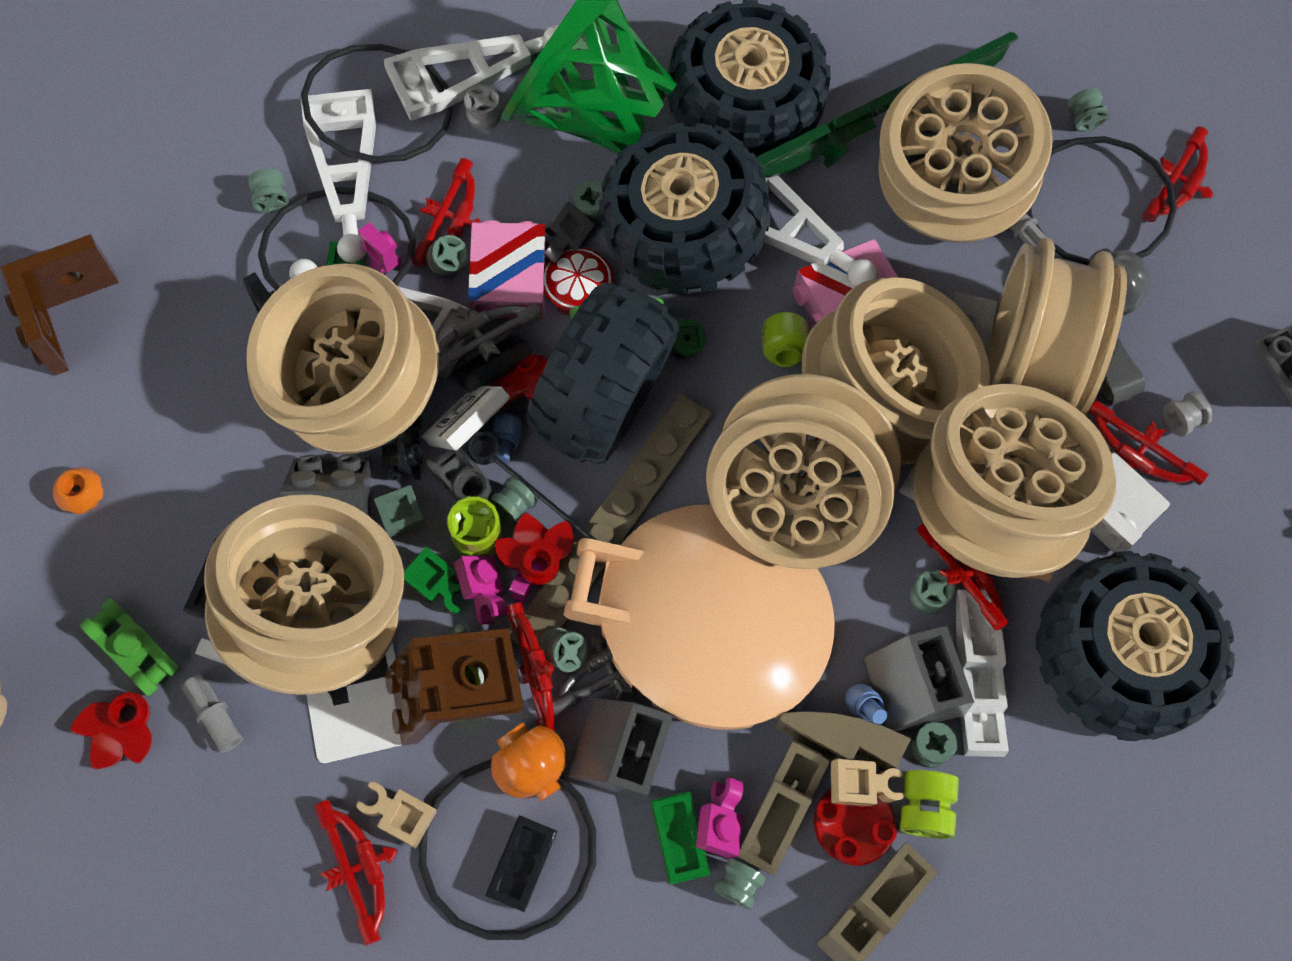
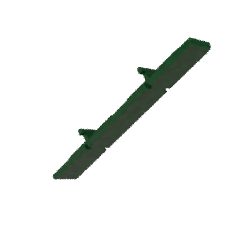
M1009 32L948 62L945 66L969 63L994 67L1003 59L1009 46L1018 39V36L1014 32ZM912 81L758 156L757 160L761 164L764 178L787 173L821 155L825 158L823 161L825 167L830 168L848 152L845 143L873 130L876 125L872 118L887 111L896 96Z

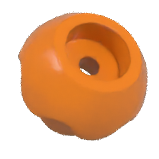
M85 467L70 468L61 473L56 479L52 491L57 506L63 511L75 514H84L94 509L103 497L101 477L93 470ZM76 487H80L78 492H74Z

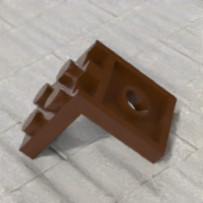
M91 234L0 266L10 293L4 296L5 302L13 317H18L21 325L15 328L18 339L24 349L30 348L39 366L45 364L54 376L69 371L48 309L119 283L113 267Z
M509 628L413 638L389 666V670L386 671V688L389 694L394 695L396 708L392 712L393 730L395 734H400L402 746L418 744L439 723L519 713L524 709ZM474 665L480 668L484 675L483 684L474 685L470 683L465 677V667Z

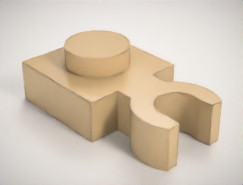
M847 759L831 761L832 804L872 806L877 804V797L881 801L888 803L903 799V793L892 792L888 787V780L902 777V771L891 768L876 774V762Z
M370 782L368 787L378 793L377 803L373 806H366L358 801L356 807L363 814L370 817L382 815L383 817L377 827L416 849L437 810L400 789L392 800L382 785Z

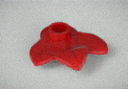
M529 355L518 362L516 367L509 369L505 376L492 381L490 386L502 387L510 396L509 400L499 409L500 411L523 395L530 401L539 377L548 360L545 356Z
M524 513L515 526L514 538L495 540L496 554L505 566L520 570L522 577L529 583L544 585L551 582L557 576L559 562L570 554L573 547V532L567 521L558 523L547 531L537 519L528 513ZM536 563H543L546 565V569L535 571L532 566Z
M133 692L122 693L115 697L111 703H92L76 717L70 728L72 732L78 735L93 738L90 749V764L95 770L111 767L121 761L124 756L132 762L140 764L149 753L152 745V734L146 724L150 717L149 704L144 697ZM130 707H135V716L131 720L125 721L124 712Z

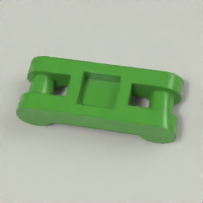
M109 597L101 604L103 609L92 619L87 617L79 624V627L150 697L158 689L157 684L167 674L172 676L181 667L117 602ZM116 620L121 627L109 637L103 630ZM153 658L156 663L144 673L140 668Z

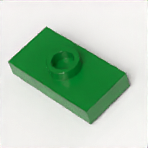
M690 791L650 800L649 804L668 885L710 876L705 850L696 847L699 825Z

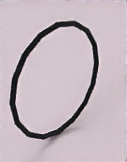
M384 44L351 45L326 55L308 72L301 92L305 120L324 143L348 157L373 163L406 161L431 150L447 133L454 110L453 105L447 108L442 128L426 145L405 154L373 156L348 150L323 133L311 116L308 93L314 76L331 60L352 52L381 50L399 55L408 52V50ZM424 65L442 87L443 91L449 88L433 65Z
M1107 136L1074 138L1053 147L1051 156L1076 144L1107 143L1131 150L1150 163L1166 185L1170 210L1163 232L1147 249L1135 254L1140 258L1150 255L1169 235L1177 211L1173 183L1156 159L1132 143ZM1030 208L1026 214H1028L1031 218H1034L1032 215V209ZM1036 224V226L1038 227V229L1042 232V230H1041V228L1039 227V225ZM1054 243L1055 252L1062 258L1087 266L1090 263L1089 259L1067 253Z
M335 187L337 194H355V188ZM325 190L304 194L284 206L263 231L258 258L264 279L275 291L281 286L270 275L265 257L270 233L286 213L308 200L327 196ZM368 191V198L387 205L403 221L409 239L406 262L392 280L398 286L412 266L416 239L409 218L390 199Z
M492 759L461 771L434 797L431 807L437 810L440 802L464 778L491 768ZM563 775L557 781L577 801L588 828V865L576 894L552 919L524 931L489 932L463 921L456 916L436 893L426 865L428 827L419 842L418 867L430 900L454 926L486 940H524L558 925L583 899L596 866V827L584 797Z

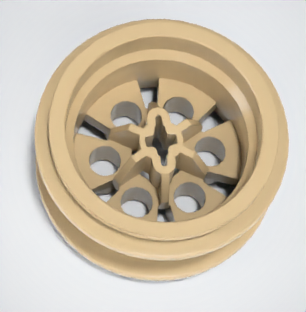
M963 63L931 70L908 84L896 96L884 117L880 132L878 165L879 180L884 197L894 213L905 224L933 239L963 243L984 240L1002 233L1017 223L1028 212L1039 194L1052 150V130L1049 117L1037 95L1020 79L1001 69L988 65ZM930 130L935 132L937 135L933 137H926L921 133L923 131ZM963 131H965V135H964V134H963V135H960V134L958 133V132H963ZM972 133L980 139L979 142L971 136ZM997 146H1004L1010 151L1000 153L995 148ZM926 154L924 158L911 164L907 162L906 156ZM994 168L1010 179L1002 184L994 175L992 169ZM950 180H952L951 184L957 185L959 182L958 193L945 191Z
M1044 237L1038 242L1035 249L1033 244L1024 243L1021 246L1006 279L995 313L988 353L989 386L1016 384L1037 388L1065 400L1085 415L1099 392L1114 352L1126 300L1127 273L1124 266L1114 264L1112 255L1106 251L1098 252L1088 266L1054 258V242L1051 238Z
M334 264L316 267L293 277L272 294L258 313L247 345L248 381L256 402L265 414L281 426L294 431L306 443L330 453L354 454L379 447L396 438L400 433H403L415 422L426 407L438 374V341L434 328L425 313L415 303L406 298L401 290L384 274L375 269L357 264ZM358 319L357 328L355 329L354 320ZM365 356H367V363L364 361ZM355 376L359 377V378H357L356 380L352 381V378H353V377H355ZM316 393L313 397H311V398L307 401V396H310V395Z
M877 278L855 286L841 300L836 311L824 316L815 324L806 338L802 352V374L820 375L844 382L867 395L878 405L895 430L901 451V465L916 463L922 450L931 441L932 430L938 416L950 402L966 393L989 386L988 357L983 342L972 322L943 293L925 283L908 278Z
M794 374L781 376L763 382L751 389L730 411L721 435L717 439L708 460L706 471L707 492L712 508L721 524L737 543L753 555L772 564L794 569H816L832 566L854 558L865 551L876 541L886 527L893 507L894 492L900 477L901 451L895 430L887 416L874 401L858 389L839 380L820 375ZM808 435L820 438L821 440L819 443L814 440H808ZM760 439L770 454L755 445L753 441ZM802 470L807 472L805 478H801ZM858 470L862 477H842V475ZM754 472L761 473L765 477H759ZM784 484L790 487L789 491L784 487ZM812 492L813 495L806 496V493ZM833 497L840 498L844 500V502L836 501L833 499Z
M996 384L966 393L950 402L942 410L934 424L931 441L922 450L914 465L912 491L915 504L925 527L937 543L949 554L979 571L1001 577L1021 578L1056 571L1077 557L1088 540L1090 530L1102 521L1113 504L1116 494V475L1112 455L1104 437L1097 427L1077 408L1065 400L1037 388L1016 384Z
M289 495L261 503L233 520L217 537L208 554L204 572V585L207 597L205 622L209 639L221 660L232 671L248 682L271 691L296 695L317 694L349 685L363 677L381 661L395 637L398 624V607L404 588V569L398 549L378 523L363 511L346 502L319 495ZM324 566L330 567L327 573H325ZM277 567L279 570L278 576L269 569ZM368 599L370 601L367 605L352 604L353 602ZM299 615H312L313 618L299 619L298 617Z

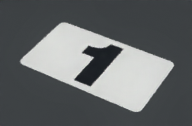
M368 599L353 602L352 604L367 605L370 601ZM393 642L381 661L360 679L336 690L306 694L316 755L319 762L329 763L401 746L400 734H395L392 725V712L396 709L394 695L388 693L385 680L386 671L389 670V666L396 659Z

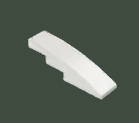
M957 590V655L974 699L973 705L965 716H961L964 755L1005 757L1009 749L1004 712L1008 705L1003 676V668L1007 663L1002 629L998 631L993 629L981 614V607L967 590ZM980 590L985 598L991 602L986 591Z

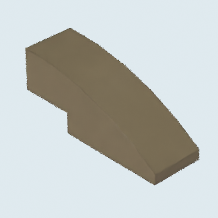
M808 711L782 713L774 727L791 738H795L830 756L832 761L836 759L853 760L857 756L864 761L876 762V767L882 771L897 768L911 740L885 726L861 718L835 713Z
M795 738L792 739L740 847L739 858L775 876L812 802V797L830 762V756Z
M907 842L904 843L816 944L833 961H865L883 937L893 930L937 874V871Z

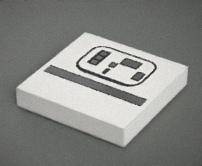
M480 386L471 393L468 391L421 437L429 446L458 450L509 400L510 396L502 387Z

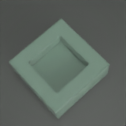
M411 485L374 498L389 537L425 525Z

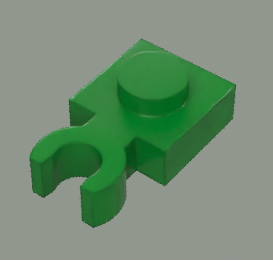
M426 546L404 571V583L429 603L439 595L443 599L444 608L450 614L457 615L460 609L452 603L451 599L455 593L462 594L459 583L454 584L450 581L455 575L456 570Z

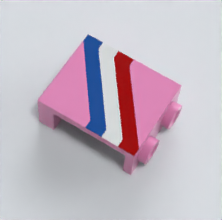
M494 220L472 223L468 290L470 309L480 313L483 310L487 312L505 306L529 307L536 303L543 315L538 319H544L545 224H536L532 221L500 223ZM513 314L500 318L513 319L516 317V315Z
M875 239L843 251L856 261L861 259L871 261L877 269V278H898ZM829 262L825 267L818 263H813L798 269L792 291L799 306L804 305L810 315L809 322L811 328H813L824 316L837 310L841 300L854 286L848 280V273L832 262Z

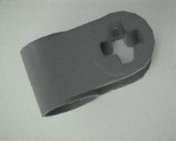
M1117 338L1109 367L1097 394L1099 401L1106 407L1114 406L1143 392L1145 389V381L1141 371L1134 365L1119 338Z
M463 446L458 450L448 449L435 460L428 459L425 462L432 475L444 489L452 494L457 502L467 498L465 496L466 492L474 486L483 487L482 492L476 497L489 501V498L494 494L487 477L470 458L469 453Z

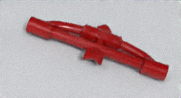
M1201 126L1196 127L1186 142L1187 147L1175 166L1173 163L1165 160V158H1160L1161 167L1169 176L1173 186L1177 179L1185 183L1179 192V197L1176 199L1177 209L1187 201H1190L1196 191L1201 193L1202 198H1212L1214 196L1209 186L1204 188L1200 185L1206 176L1205 170L1208 161V148L1204 140L1208 131ZM1199 150L1197 167L1192 170L1189 177L1184 176L1181 172L1194 151ZM1165 184L1157 197L1151 200L1142 215L1148 222H1155L1158 216L1169 214L1170 207L1169 205L1165 206L1164 202L1168 196Z
M460 158L452 174L453 180L441 205L437 201L425 198L427 206L419 210L434 217L424 240L419 242L414 252L412 264L417 267H424L427 250L431 246L444 217L453 219L448 228L449 233L447 235H454L456 237L461 236L466 225L471 226L472 229V223H482L478 218L475 220L469 219L474 209L475 181L470 172L473 163L467 158ZM466 182L465 198L460 203L456 214L448 211L460 184Z
M1095 400L1091 405L1088 413L1094 416L1097 429L1104 437L1106 443L1131 468L1135 467L1145 475H1152L1174 483L1193 481L1200 486L1207 478V472L1190 461L1186 463L1156 443L1163 436L1166 429H1157L1153 420L1144 431V434L1116 417L1114 411L1099 401ZM1110 423L1139 442L1141 446L1136 451L1126 443L1121 444L1109 431L1106 424ZM1148 448L1180 469V474L1156 467L1155 463L1143 456Z
M922 523L917 528L918 534L929 548L936 550L950 568L940 570L939 574L948 579V585L962 583L981 607V614L995 631L1004 628L1008 620L1003 615V603L994 586L995 581L992 577L995 575L979 571L960 562L966 570L964 571L954 557L937 543L924 523ZM970 577H972V579H974V581L976 582V584L980 587V589H981L982 591H986V593L988 594V596H989L991 602H989V601L985 598V596H984V595L982 594V592L978 589V587L974 584V582L970 579Z
M522 602L508 605L506 609L511 628L516 631L524 666L519 667L522 673V684L529 683L538 720H535L536 726L541 725L555 732L554 707L551 693L553 688L551 676L554 667L546 660L544 649H541L533 628L525 617Z
M330 800L322 801L314 805V810L321 829L326 830L339 867L329 869L326 872L320 873V875L328 879L326 891L342 885L345 881L359 919L356 921V924L366 947L381 940L378 929L385 913V890L383 884L385 877L379 862L386 860L387 863H391L397 854V850L384 846L382 853L376 855L371 840L366 838L353 819L333 809ZM338 823L343 825L356 843L355 849L360 862L350 866L336 828ZM361 870L364 871L368 884L372 885L374 895L373 915L368 914L354 877V873Z

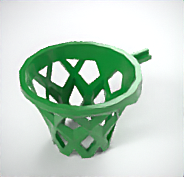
M576 0L517 87L501 118L507 123L512 120L577 136L618 155L628 144L635 145L640 139V135L643 134L642 129L646 125L642 115L656 117L664 105L662 102L666 97L664 92L670 95L677 84L633 31L618 0ZM605 22L615 28L618 46L611 44ZM574 62L591 64L594 79L582 80ZM563 68H565L569 82H565L560 74ZM625 74L633 76L641 90L629 87ZM542 108L546 113H540L534 109ZM553 108H568L569 111L557 113ZM603 112H614L618 119L608 118Z

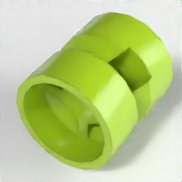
M467 497L458 501L451 508L448 515V530L456 552L461 557L495 555V540L502 538L499 514L495 506L487 499L481 497Z
M906 771L903 796L909 800V803L903 806L901 810L900 831L924 838H955L957 814L951 810V805L958 802L959 778L937 771ZM920 805L938 807V812L920 810Z

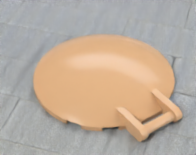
M690 505L661 513L636 528L621 545L589 538L580 539L578 542L576 553L579 556V562L571 600L566 601L564 616L570 620L601 626L602 635L606 638L613 656L612 661L621 676L631 688L634 686L646 698L652 701L651 705L661 712L673 715V718L684 723L703 728L719 730L750 728L754 724L773 718L777 719L782 713L789 712L809 694L821 678L832 652L835 622L831 597L819 569L783 567L753 555L737 543L727 532L716 516L712 505ZM595 562L606 564L598 604L587 602Z

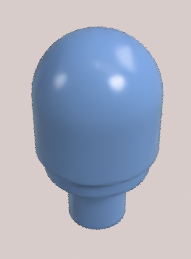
M503 412L493 420L491 433L499 441L500 451L498 458L506 464L509 462L511 451L516 450L520 444L522 422L516 414Z
M857 683L847 690L845 704L851 713L857 718L870 722L873 721L875 724L885 722L887 712L884 710L883 699L871 686Z

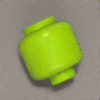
M779 312L771 315L764 321L761 328L763 354L768 361L780 367L795 366L802 361L803 347L809 334L808 323L802 316L792 312Z

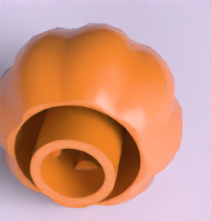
M523 722L496 740L501 750L492 756L491 771L494 781L504 793L515 798H528L536 795L541 802L561 788L557 780L566 767L567 752L563 741L553 730L541 725L528 730Z

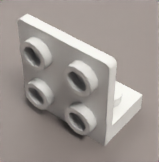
M1112 453L1116 475V494L1108 513L1090 531L1111 551L1121 552L1129 549L1142 536V533L1170 506V503L1116 453Z

